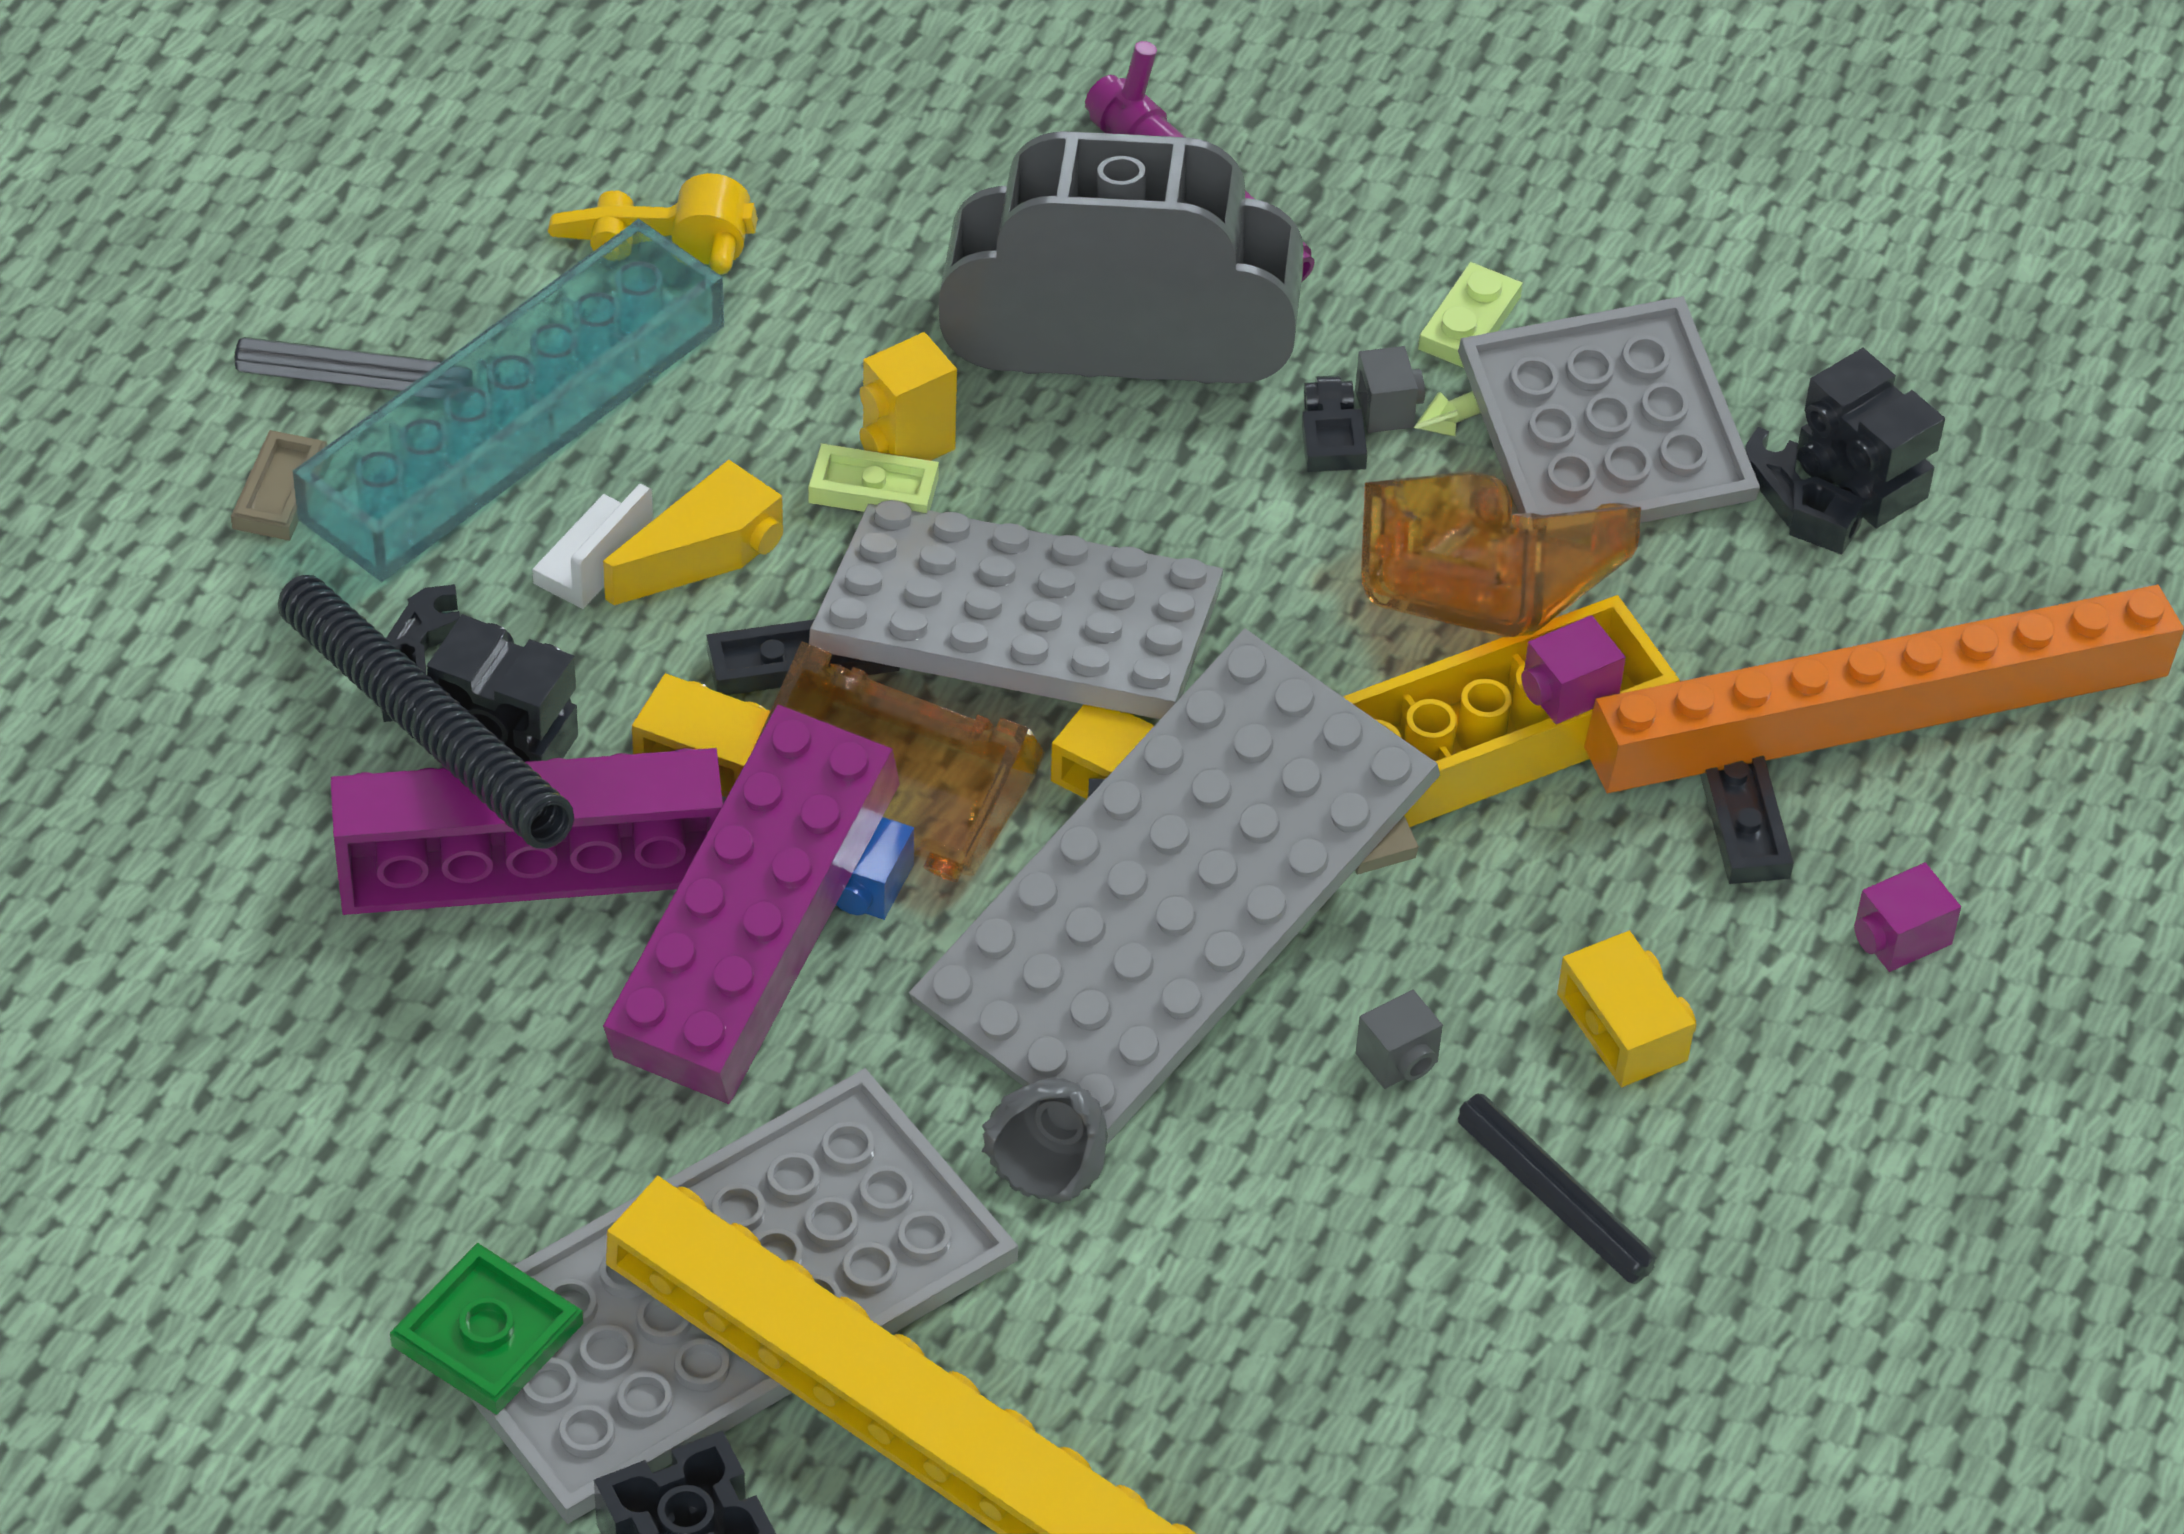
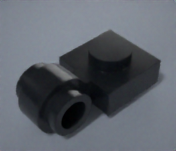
M1340 375L1316 376L1315 382L1304 383L1305 411H1302V433L1307 472L1366 469L1367 447L1362 409H1354L1352 380L1341 381Z

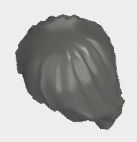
M1063 1078L1039 1080L1023 1086L1004 1096L1001 1103L991 1112L989 1120L982 1125L985 1131L983 1133L984 1147L982 1152L990 1157V1164L997 1168L995 1173L1000 1178H1005L1013 1190L1020 1191L1026 1197L1033 1195L1038 1199H1047L1056 1204L1070 1201L1072 1198L1078 1197L1081 1191L1090 1189L1092 1183L1099 1178L1103 1169L1108 1138L1104 1111L1100 1107L1099 1101L1092 1097L1088 1090L1082 1089L1078 1083Z

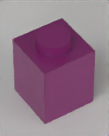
M1590 615L1528 641L1525 667L1521 674L1523 689L1529 700L1535 705H1541L1557 725L1592 710L1596 698L1620 694L1626 657L1596 619Z
M1924 862L1862 890L1854 923L1855 935L1864 951L1868 954H1875L1885 968L1891 972L1952 945L1961 905L1927 863Z

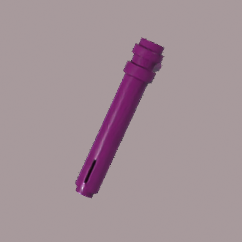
M1139 41L1135 44L1126 78L1107 75L1098 80L1089 90L1085 99V108L1089 111L1090 120L1104 133L1185 137L1167 121L1166 112L1145 94L1157 53V48L1154 44L1147 41ZM1245 190V198L1255 199ZM1304 242L1302 281L1310 275L1315 265V260L1311 257V248Z

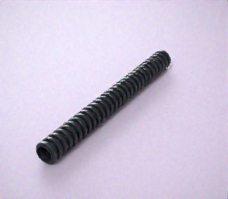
M314 575L295 577L284 586L278 599V610L283 620L290 624L310 645L314 646L335 668L339 669L359 690L364 692L385 714L398 723L435 760L440 762L455 778L459 779L471 793L476 795L481 802L485 803L491 811L495 812L528 845L537 849H547L556 846L566 838L574 822V811L570 802L561 796L555 788L551 787L546 780L542 779L537 772L533 771L528 764L507 747L503 741L498 739L494 733L489 731L484 724L480 723L475 716L471 715L466 708L462 707L457 700L453 699L448 692L444 691L439 684L435 683L430 676L426 675L408 656L393 645L389 639L385 638L380 631L376 630L363 616L359 615L341 596L327 586L323 580Z

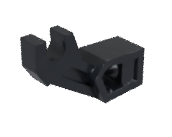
M1757 427L1745 445V451L1759 483L1760 492L1789 527V535L1842 555L1861 527L1866 499L1817 476L1801 479L1795 471L1798 443L1789 440L1782 451H1769L1766 448L1770 431Z
M455 584L423 588L408 598V605L386 637L425 673L426 650L428 647L431 648L442 643L460 618L459 611H455L458 610ZM443 611H455L450 613H441ZM381 709L383 722L393 721L390 718V716L385 714Z

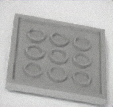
M1684 296L1461 338L1458 353L1530 545L1756 500L1760 489L1759 483Z

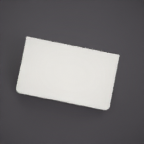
M639 484L622 503L603 494L532 569L533 584L584 609L604 587L603 560L653 521L652 489Z

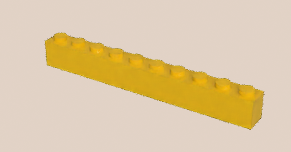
M657 1175L607 1230V1266L997 1534H1196L1190 1528L1178 1523L1171 1524L1148 1508L1143 1498L1134 1490L1123 1485L1115 1486L1091 1469L1086 1459L1075 1450L1068 1447L1059 1448L1038 1434L1030 1421L1019 1412L1012 1409L1003 1410L982 1396L975 1384L966 1376L955 1371L948 1373L926 1358L920 1347L910 1338L902 1334L892 1335L870 1320L867 1312L854 1300L847 1297L838 1298L817 1284L810 1272L801 1264L793 1260L783 1261L761 1246L758 1238L743 1225L738 1223L729 1224L708 1210L703 1200L690 1189L681 1186L676 1188Z

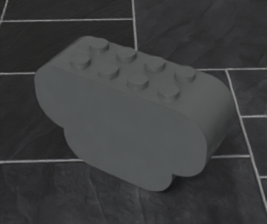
M1070 131L1051 132L1030 140L1020 148L1011 163L1007 186H997L981 190L967 198L957 210L953 220L939 293L940 329L945 341L957 355L969 363L991 370L1017 371L1026 374L1053 373L1081 375L1084 377L1108 376L1139 378L1142 380L1197 381L1205 384L1215 382L1251 383L1265 379L1279 371L1287 363L1293 352L1303 272V240L1297 225L1285 212L1269 203L1245 198V181L1240 167L1227 152L1212 143L1187 137Z

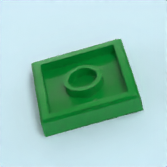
M477 1242L390 1332V1341L393 1348L495 1415H498L584 1324L583 1310Z

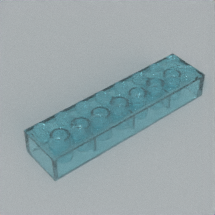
M637 219L294 469L293 479L298 520L380 582H384L723 328V277L646 223Z

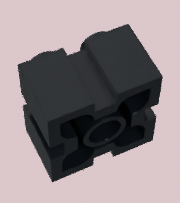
M1862 347L1810 378L1804 409L1807 424L1802 426L1800 430L1797 460L1809 476H1817L1827 482L1836 483L1840 488L1866 499L1863 518L1877 529L1928 498L1935 467L1926 458L1939 450L1945 417L1915 391L1911 390L1906 394L1899 391L1894 386L1896 375Z
M462 614L426 665L427 675L435 683L439 684L444 691L448 692L453 699L457 700L462 707L466 708L471 715L475 716L480 723L484 724L489 731L494 733L498 739L503 741L524 762L564 758L578 737L577 705L573 704L570 699L576 689L575 656L562 651L554 645L542 644L531 639L528 640L524 647L514 644L511 634L503 627L494 623H485Z
M723 1430L672 1449V1466L652 1473L646 1460L594 1479L596 1524L601 1534H776L757 1496L745 1498V1473Z

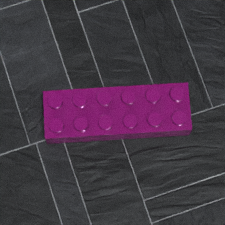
M779 704L777 705L603 1024L614 1058L730 1104L900 785L892 748Z
M685 748L668 752L618 753L601 757L553 758L546 761L525 762L542 779L546 780L551 787L555 788L561 796L565 797L573 807L574 822L572 829L564 840L556 846L547 849H537L528 845L522 837L518 836L495 812L491 811L485 803L481 802L476 795L471 793L459 779L455 778L445 768H422L412 771L385 773L362 772L354 775L332 776L330 778L333 837L342 915L675 890L679 887L723 806L717 748L695 750Z

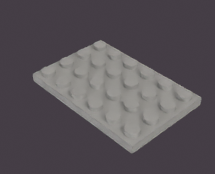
M883 501L878 505L868 503L810 628L809 649L1161 719L1183 695L1220 593L1224 568L1205 565L1201 561L1191 558L1174 559L1148 554L1135 547L1118 548L1087 542L1074 535L1056 536L1031 531L1017 524L1007 523L1000 525L970 519L956 512L939 513L928 510L927 513L911 511L907 504L900 501Z

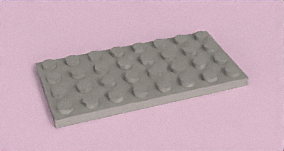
M1244 628L909 992L910 997L918 1007L1022 1086L1039 1080L1063 1078L1078 1083L1082 1089L1088 1090L1092 1097L1099 1101L1100 1107L1104 1111L1108 1144L1440 776L1438 763Z
M866 1068L666 1179L667 1182L676 1188L680 1186L686 1187L696 1193L703 1200L708 1210L727 1223H738L749 1229L758 1238L761 1246L783 1261L793 1260L801 1264L810 1272L817 1284L836 1297H847L857 1302L867 1312L870 1320L891 1334L1018 1261V1245ZM638 1196L513 1265L582 1309L584 1324L498 1415H495L470 1398L567 1524L595 1509L594 1479L646 1460L652 1473L657 1472L672 1463V1449L721 1430L726 1432L792 1393L606 1265L607 1230Z

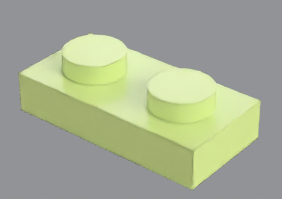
M1470 262L1421 332L1418 350L1463 367L1458 353L1461 338L1497 332L1521 298L1523 282Z
M821 443L809 483V503L865 512L868 503L878 505L883 501L894 500L907 504L911 511L927 513L928 510L930 511L939 479V462Z

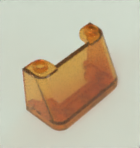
M1469 471L1365 482L1361 562L1362 585L1371 602L1382 608L1502 637L1533 635L1633 557L1640 537L1641 507L1620 502L1601 504L1596 509L1549 515L1531 512L1512 514L1511 522L1512 500L1503 482L1492 475Z
M801 641L759 738L779 704L892 748L900 785L883 817L914 827V856L926 860L923 868L930 873L952 882H958L961 874L975 876L1036 777L1045 756L1044 750L1028 727L1000 717L995 728L988 718L977 715L974 720L870 680L867 674L860 669L853 667L850 671L836 664H831L829 668L828 664L832 657L829 651Z

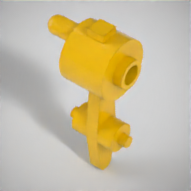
M707 173L696 175L684 182L679 190L678 201L672 207L634 206L633 200L627 194L618 190L607 191L599 196L597 207L553 214L550 217L548 233L552 237L590 240L592 249L597 254L606 258L617 257L623 254L626 250L627 241L672 236L673 246L681 256L696 264H709L714 273L722 275L731 270L733 261L742 253L745 235L755 234L758 217L755 205L751 203L747 190L739 182L724 175Z

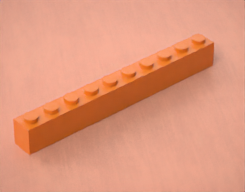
M2159 584L1596 698L1584 748L1608 794L1704 774L1706 769L1717 767L1718 770H1723L1724 765L1739 761L1751 764L1752 758L1763 755L1766 761L2165 677L2170 672L2184 633V627Z

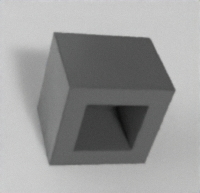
M1405 346L1359 351L1355 393L1360 409H1362L1367 432L1374 433L1414 428L1416 404L1424 403L1425 386L1421 370L1419 368L1412 369Z
M1412 989L1359 1017L1355 1054L1384 1089L1404 1079L1408 1081L1417 1080L1427 1074L1435 1063L1438 1062L1443 1024Z

